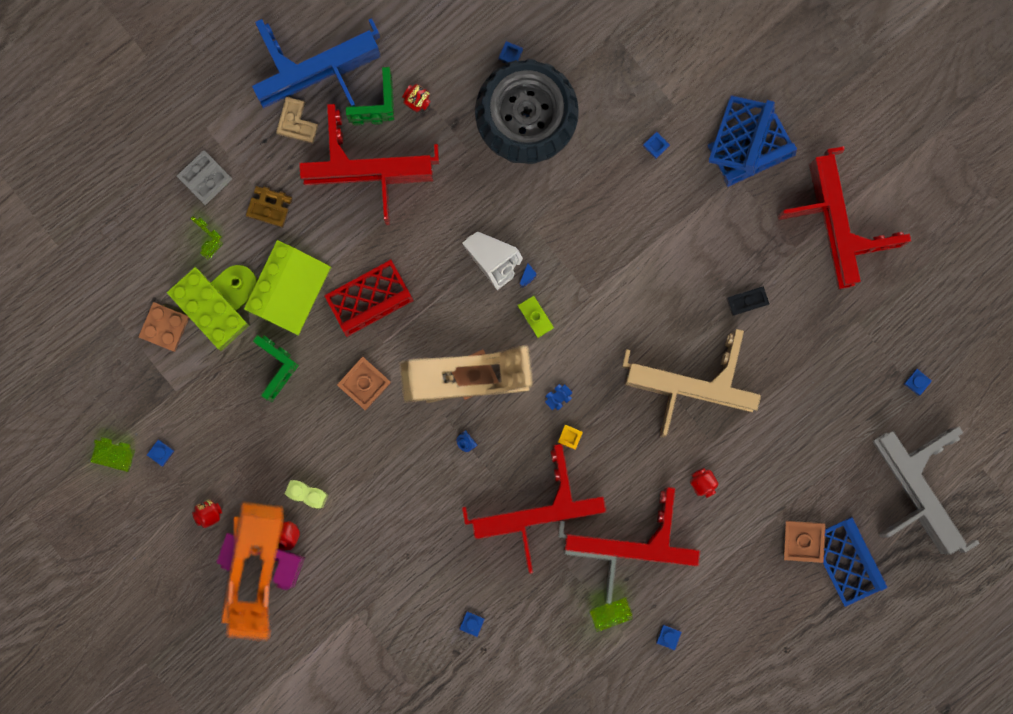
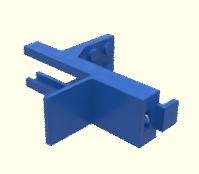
M372 18L368 21L373 32H370V30L299 64H295L283 56L277 40L272 41L276 38L269 24H264L262 19L256 21L255 23L279 70L278 74L252 86L262 107L270 106L333 75L336 76L350 106L356 107L341 75L381 57L375 40L380 38V35Z

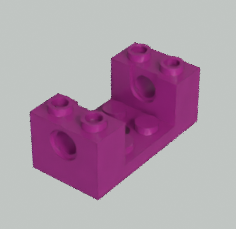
M234 533L226 534L217 563L221 564L220 568L230 571L234 551ZM277 548L274 561H279L272 581L277 583V588L289 590L296 586L305 557Z

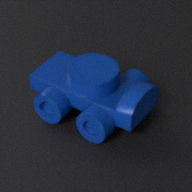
M559 384L554 388L556 393L549 392L545 396L547 398L545 403L551 410L556 408L558 411L563 407V401L568 403L572 399L570 396L572 392L566 385L561 386Z

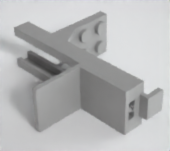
M960 426L949 428L910 454L907 453L894 431L884 433L872 441L916 508L915 511L879 533L880 537L889 538L919 519L941 554L951 555L958 549L960 552L966 553L979 544L978 540H972L966 544L922 476V472L931 455H936L943 451L944 448L942 446L952 445L960 440L959 436L963 434Z

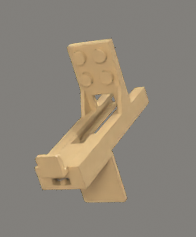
M736 329L727 336L725 346L728 349L723 354L721 365H724L723 370L711 382L633 363L629 364L630 350L627 349L625 351L622 368L628 369L625 385L669 396L660 437L664 438L667 436L677 394L748 412L758 410L761 395L731 388L744 331Z
M528 346L480 356L408 360L400 363L404 402L426 400L427 403L457 397L520 393L529 391V387L532 386ZM500 364L502 380L500 383L458 386L457 383H451L453 375L450 372L455 371V367Z

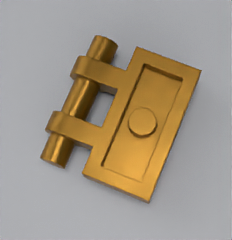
M256 186L254 193L260 195L259 200L251 198L246 216L283 228L289 210L282 207L284 202L291 204L293 197L287 196L286 193L281 191L279 193L271 191L268 187L261 188ZM267 197L277 200L276 204L266 202Z

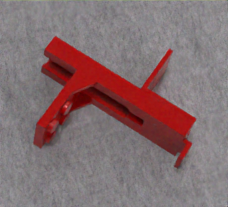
M327 104L330 161L299 163L300 179L303 180L304 185L382 181L384 221L386 225H390L388 184L432 182V165L439 164L438 144H434L435 157L425 155L349 160L340 147V144H343V133H341V128H339V125H342V114H340V110H337L335 104Z
M844 146L827 149L824 153L825 156L816 157L809 165L817 204L786 209L778 215V220L823 212L838 290L854 287L856 283L861 282L856 255L900 248L911 242L910 234L904 235L903 232L893 233L888 238H885L884 235L876 236L872 240L850 232L835 155L844 152Z
M562 444L554 445V450L550 451L552 462H556L557 469H554L555 480L560 482L552 506L468 520L467 509L462 507L465 525L473 524L475 539L521 531L529 574L533 573L525 526L606 512L604 497L572 502Z

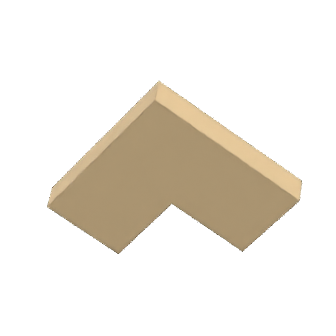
M286 97L276 133L314 143L318 124L301 120L305 105L304 101Z

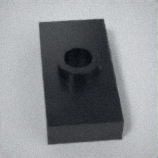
M764 286L726 298L732 316L769 305Z

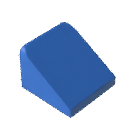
M527 264L520 281L521 288L536 278L537 274L529 264Z

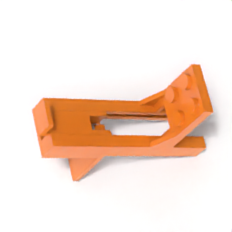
M242 503L240 517H234L233 519L234 551L221 613L222 623H227L228 636L268 639L269 584L283 521L282 507ZM250 551L252 555H257V552H260L261 559L264 560L255 603L238 601V588L244 558L249 557Z

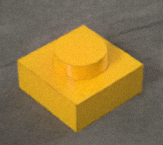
M565 425L558 443L576 450L583 432Z

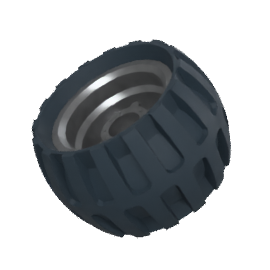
M527 59L525 61L514 60L501 68H497L483 83L476 99L475 119L482 139L495 154L513 163L535 164L554 157L569 143L578 122V101L569 80L563 73L556 70L554 66L538 62L535 59ZM533 91L535 95L532 97L528 96L527 93ZM512 96L516 97L514 103L509 101V98ZM544 103L549 106L547 110H543L541 107ZM524 111H528L530 117L526 118ZM505 116L512 117V120L506 121ZM537 123L544 124V128H538ZM522 127L526 129L525 134L519 133V130Z

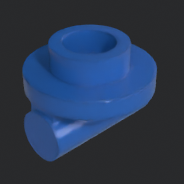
M466 430L457 437V445L464 452H469L477 446Z

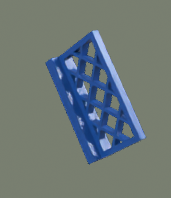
M730 96L709 163L745 170L746 174L754 176L775 113V102L767 100L766 103ZM733 103H738L743 108L734 112L732 106ZM754 107L761 108V112L755 116L749 111ZM747 112L750 118L741 122L738 115ZM735 118L738 124L729 128L726 124L727 121ZM753 122L756 126L755 129L747 132L744 126ZM741 128L745 134L735 138L732 132ZM729 134L733 140L723 144L721 138ZM748 138L750 145L742 148L739 141ZM736 144L739 150L730 154L727 148ZM722 150L727 155L722 159L715 158L716 153ZM742 154L745 160L741 164L735 162L733 158Z
M776 113L772 119L777 125L776 131H768V134L774 135L771 143H764V146L770 148L768 153L760 155L754 175L796 156L797 148L791 142ZM753 123L745 127V129L749 132L755 129L756 126ZM742 129L733 133L735 138L744 134ZM730 135L721 138L723 144H726L725 142H730L732 138ZM776 136L784 138L786 144L781 147L774 145ZM748 138L744 139L742 148H744L746 140H748ZM715 142L708 144L710 152H712ZM732 145L727 148V150H729V148L737 151L739 150L738 147L735 145ZM716 153L715 158L722 159L727 155L726 153L724 155ZM740 154L738 155L737 159H734V161L743 164L744 162L739 160L741 157ZM717 164L727 187L752 176L746 174L745 170L736 168L726 172L724 166Z
M852 516L825 529V536L829 537L830 540L827 548H824L826 552L823 564L845 607L888 588ZM841 526H844L847 532L844 540L834 537L835 530ZM832 539L843 542L840 553L829 549ZM845 544L854 546L855 553L853 557L842 554ZM828 552L839 555L835 566L827 563L826 556ZM841 556L852 560L849 570L838 567ZM854 561L863 564L864 570L862 575L851 572ZM837 569L847 572L844 583L836 581L834 576ZM850 574L861 577L857 588L847 585ZM863 578L870 580L874 588L869 591L860 589ZM845 587L856 590L854 598L846 601L843 595Z

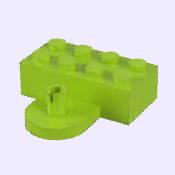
M233 265L225 269L210 282L199 269L194 267L167 294L216 348L222 351L250 326L237 311L247 303L257 283V278L249 268L242 265Z

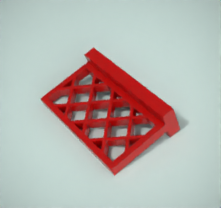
M392 260L324 295L346 337L414 301ZM391 266L393 270L392 277H383V270ZM367 278H377L374 288L365 285ZM380 279L390 282L387 291L377 289ZM393 283L400 284L403 288L397 294L390 292ZM352 286L360 287L357 297L348 294ZM363 288L373 291L370 300L361 298ZM376 292L386 294L384 301L380 303L373 301ZM336 295L343 296L341 306L333 304L330 298ZM347 297L356 300L353 309L344 307ZM359 301L369 303L367 310L364 312L357 311ZM342 310L352 312L350 319L342 322L340 318Z

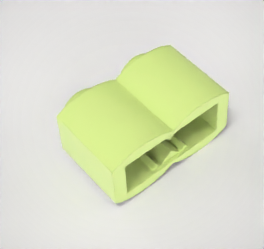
M295 480L289 482L285 492L290 499L304 501L305 504L313 508H323L328 494L323 490L310 488L307 484Z

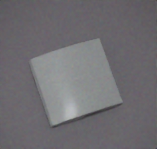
M205 150L177 175L204 205L232 180Z

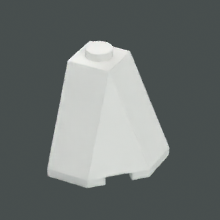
M478 231L467 237L463 242L469 255L496 290L513 279L515 275L513 270L516 264L520 265L523 259L516 247Z

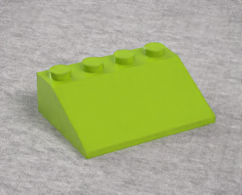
M277 240L244 310L299 336L331 266Z

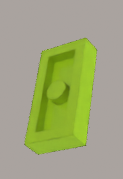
M535 296L518 305L537 338L554 329Z

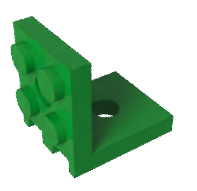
M382 67L384 105L346 107V116L349 123L360 126L364 125V122L378 125L382 124L383 121H394L393 84L390 67Z
M257 335L253 342L284 364L261 395L266 400L273 402L299 365L289 358L291 354L279 346L276 349L274 348L275 343L264 335L261 338Z

